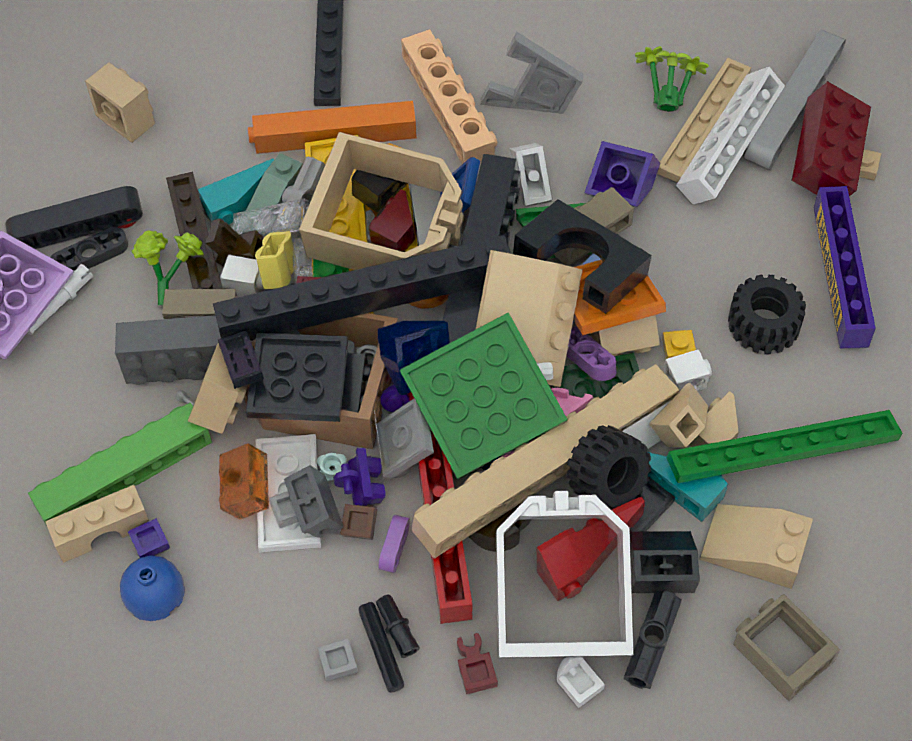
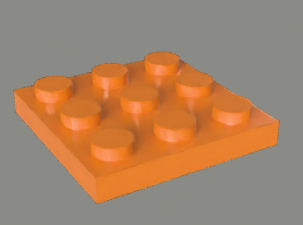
M602 260L574 267L582 269L573 318L582 335L666 312V302L649 276H647L605 314L582 299L585 279L603 263Z

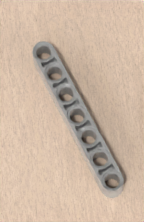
M824 30L819 31L749 143L744 157L746 160L769 170L772 168L804 116L807 98L823 85L839 59L846 39Z

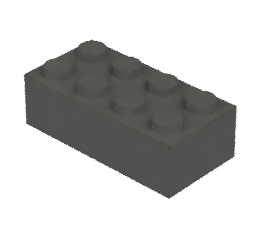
M216 316L116 323L115 355L126 384L141 385L146 382L162 381L169 383L183 379H204L218 339H221Z

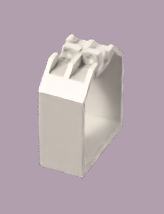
M555 491L553 498L529 496L496 531L498 656L633 655L629 527L596 495L568 497V491ZM601 518L617 534L620 641L506 643L504 534L517 520Z

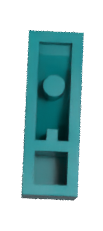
M274 158L198 189L201 205L211 223L213 220L221 218L230 225L245 214L265 171L274 161Z
M650 453L651 460L649 464L651 465V472L648 473V476L674 495L675 502L701 522L725 498L728 483L722 475L677 483L666 459L667 456Z

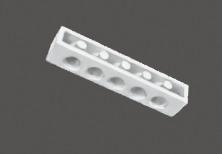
M770 67L745 76L676 186L692 204L717 197L785 87Z

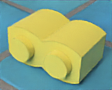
M290 231L269 233L264 237L262 241L263 246L257 250L255 257L263 288L272 290L287 286L290 283L291 275L296 270L298 263Z

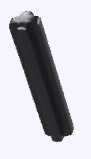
M373 602L362 604L359 606V614L386 688L390 693L399 691L404 687V681L377 608Z

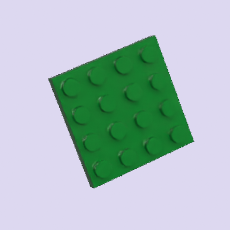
M509 312L400 370L458 480L508 454L520 445L530 442L568 421Z

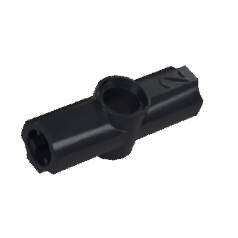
M656 590L646 618L640 628L633 655L630 658L624 675V680L628 681L632 686L640 689H650L682 602V599L678 598L675 593L666 590ZM655 635L661 641L659 643H651L645 637Z

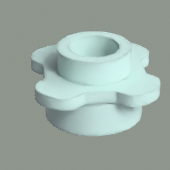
M336 453L321 455L317 459L320 472L326 476L327 482L333 480L334 475L341 471V465L347 462V458L343 454ZM333 466L335 470H330L329 468Z

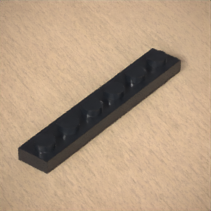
M318 0L314 106H341L344 0Z

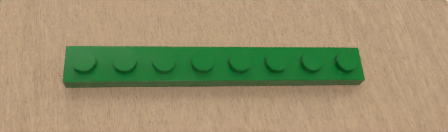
M885 410L668 452L666 459L677 483H683L899 441L903 433L891 411Z

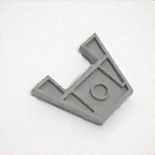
M516 31L507 48L506 56L529 63L516 89L490 81L482 95L480 105L563 114L581 86L584 74Z

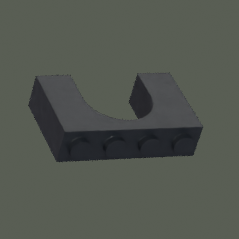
M559 199L516 233L514 237V255L546 261L554 253L566 248H581L597 255L603 263L585 279L582 299L605 314L648 276L651 254Z

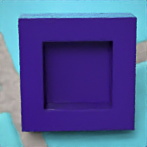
M157 518L128 531L140 558L151 555L155 556L170 549Z

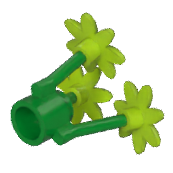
M661 46L654 48L653 51L650 47H645V52L635 53V57H638L636 63L646 61V65L650 66L654 90L653 103L657 104L659 110L667 112L677 111L679 106H683L684 95L691 75H695L696 71L706 74L705 68L709 67L707 63L700 62L699 56L692 59L685 53H669L662 50ZM664 59H667V66H669L667 85L662 86V90H660L656 65L658 62H663ZM678 63L681 64L679 68L685 69L686 73L680 91H678V87L673 85L674 70Z

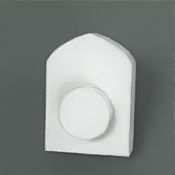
M567 656L561 661L557 670V683L578 708L604 690L605 684L582 656Z

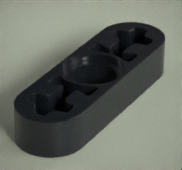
M111 227L55 252L50 258L59 263L64 262L67 265L66 267L72 269L73 272L80 264L90 269L124 253L128 248V241L125 232L121 228ZM116 239L118 242L114 244L111 240ZM100 244L103 245L104 250H101ZM86 249L96 250V253L91 257L81 256ZM74 256L77 257V259H78L77 262H75V260H74V258H73Z

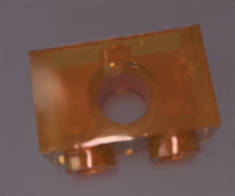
M249 443L220 454V510L240 520L269 509L267 454Z

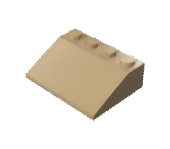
M490 250L476 329L509 312L536 363L550 362L552 364L553 379L546 380L548 385L561 387L582 269Z

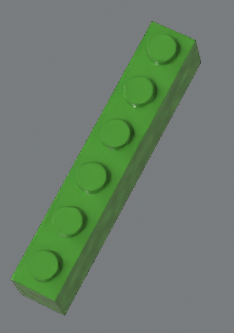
M189 402L184 406L174 408L163 418L149 422L143 429L130 436L122 437L111 447L95 452L86 461L65 469L59 476L38 484L34 490L28 492L45 525V521L129 486H137L211 444L212 441L207 428L188 422L193 408L192 404Z

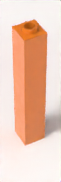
M413 101L253 115V127H248L249 143H255L256 154L305 149L306 142L337 138L339 132L358 135V137L376 142L417 138Z

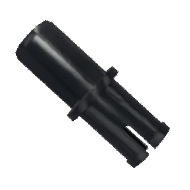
M387 594L376 601V605L387 625L385 629L386 634L391 635L401 658L413 655L420 647L410 631L408 618L402 617L391 595Z

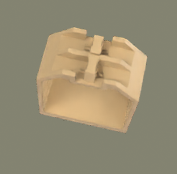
M339 132L299 229L306 255L309 258L357 270L448 249L449 245L458 246L461 237L460 229L464 221V215L461 212L463 203L460 200L462 190L442 158ZM354 169L443 193L424 244L407 252H401L329 232Z

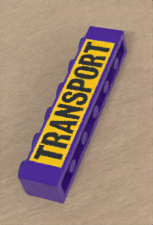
M847 186L819 187L813 208L839 348H868L876 327Z

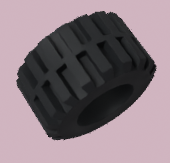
M768 274V278H764L763 275H756L755 280L751 277L746 279L745 283L740 284L736 292H734L728 316V327L730 332H734L733 338L736 342L741 340V346L745 349L751 347L753 348L752 352L759 353V350L764 351L765 354H771L772 350L779 353L783 351L784 346L789 348L793 345V341L797 340L806 313V302L802 301L803 294L801 291L796 292L797 286L793 283L787 284V279L781 277L779 280L774 278L775 275ZM761 309L769 310L779 318L766 319L757 315L754 311Z
M604 425L598 426L597 430L591 429L587 432L586 437L582 436L578 440V446H574L571 451L573 453L572 458L568 459L567 465L570 469L566 471L567 478L570 479L568 484L576 495H596L610 510L634 500L637 495H641L644 484H647L649 480L647 477L648 473L651 472V465L649 464L651 456L647 452V446L641 443L642 441L609 425L608 427Z

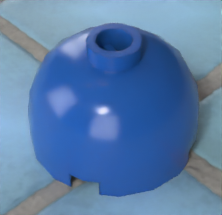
M151 555L137 559L123 572L120 581L122 602L128 611L133 613L139 620L156 621L165 619L170 615L169 612L174 610L176 606L179 607L183 601L185 587L182 575L176 566L164 557Z

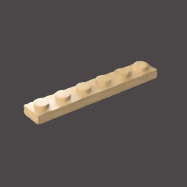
M730 58L726 59L661 159L657 174L678 183L747 74L751 73L752 67Z

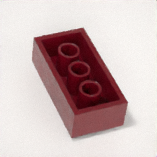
M829 81L807 98L791 181L816 195L819 187L847 186L849 196L855 193L858 188L871 106Z

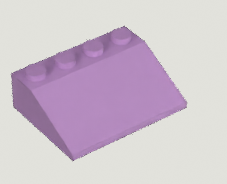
M0 231V358L7 359L74 272L72 269L3 231Z

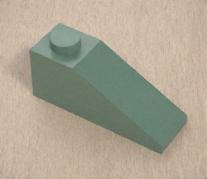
M279 153L265 171L238 226V231L246 233L257 230L263 237L269 233L278 221L284 208L282 203L283 192L287 187L294 185L303 163Z

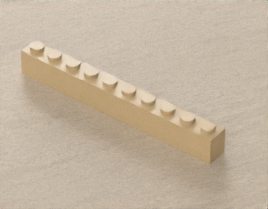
M656 364L647 370L644 368L640 369L625 384H616L601 399L596 397L586 405L585 409L578 413L574 411L566 416L568 421L546 432L530 443L527 442L520 445L510 456L506 458L502 456L496 459L489 469L481 474L480 472L472 474L465 481V484L457 489H448L435 503L421 506L414 513L411 530L432 557H438L525 501L529 496L536 494L567 474L566 471L570 469L567 465L568 459L572 458L573 455L571 451L574 446H578V440L582 436H587L589 430H597L598 426L604 425L608 427L609 425L623 431L671 401L678 394V387Z

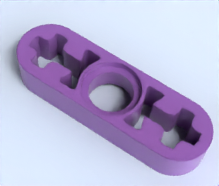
M572 326L566 356L595 380L606 381L614 378L616 375L615 357L588 334L582 335L578 327Z

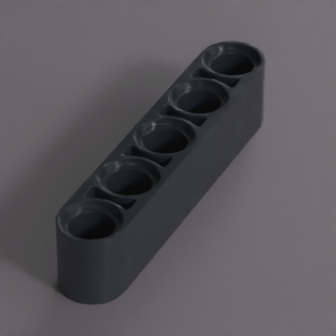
M122 186L12 216L6 220L5 227L8 235L34 249L97 233L111 227H119L136 222L143 216L138 190L133 186Z

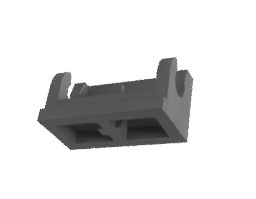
M309 465L284 479L302 533H309L314 537L320 538L323 537L322 529L331 528V530L338 531L344 528L326 476Z

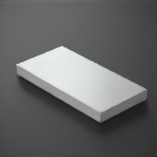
M316 434L256 439L259 553L321 548V537L317 538L309 533H302L299 522L279 529L269 502L270 497L288 491L284 481L286 477L309 465L318 470Z

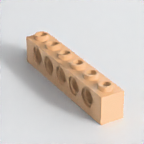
M430 29L401 39L402 57L461 163L463 164L469 158L474 157L480 160L481 164L483 154L495 155V147L497 146L496 136L493 131H488L483 113L477 112L472 94H467L465 91L463 79L460 74L456 75L454 72L451 58L449 56L446 57L443 53L440 39H435Z

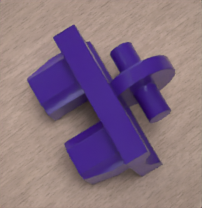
M357 448L355 450L356 456L350 459L348 464H342L341 471L334 475V484L337 487L344 488V494H352L353 505L367 506L368 504L381 503L386 496L385 486L383 483H371L370 477L378 478L382 469L381 459L367 456L366 448Z

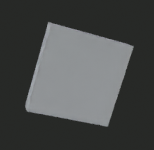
M415 398L376 424L384 477L392 479L434 452L430 426Z

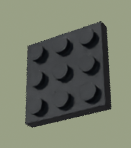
M257 333L254 352L264 379L251 383L249 386L246 408L247 418L340 422L348 337Z

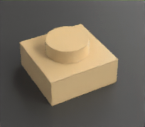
M864 149L859 177L875 181L882 153Z

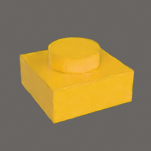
M692 330L663 332L662 341L666 359L696 350Z

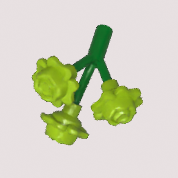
M149 230L137 238L134 249L131 252L135 258L147 259L148 264L152 265L157 277L158 306H163L165 289H169V281L181 263L186 262L189 256L198 255L203 257L204 253L200 249L203 242L199 241V238L187 232L182 236H174L180 250L175 256L177 257L175 263L165 277L159 262V252L165 249L168 239L164 238L162 233Z

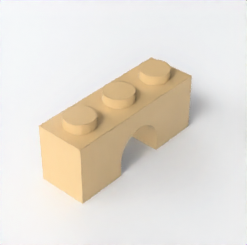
M132 485L45 522L54 546L64 563L93 551L91 542L97 536L106 532L116 531L124 538L129 536V530L149 522L137 490Z

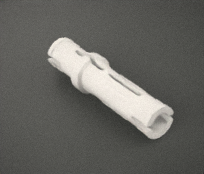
M82 264L78 266L70 279L27 332L28 334L32 335L69 299L73 300L77 296L76 292L93 278L91 272L86 273L89 270Z

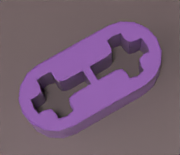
M399 515L392 517L380 554L379 570L391 573L396 572L408 536L410 518Z

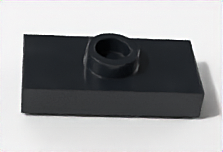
M247 330L218 339L234 389L264 379Z

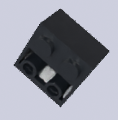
M629 531L631 593H655L656 590H666L672 593H695L700 582L698 551L691 531Z

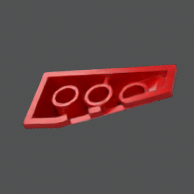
M639 497L611 511L630 529L642 517L645 501L642 497ZM591 518L587 520L586 526L576 532L571 527L537 547V573L557 601L565 597L567 599L573 598L581 592L583 586L617 547V534L603 520Z

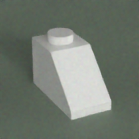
M533 143L509 148L511 158H516V170L521 171L518 188H520L524 205L527 206L552 200L543 146Z

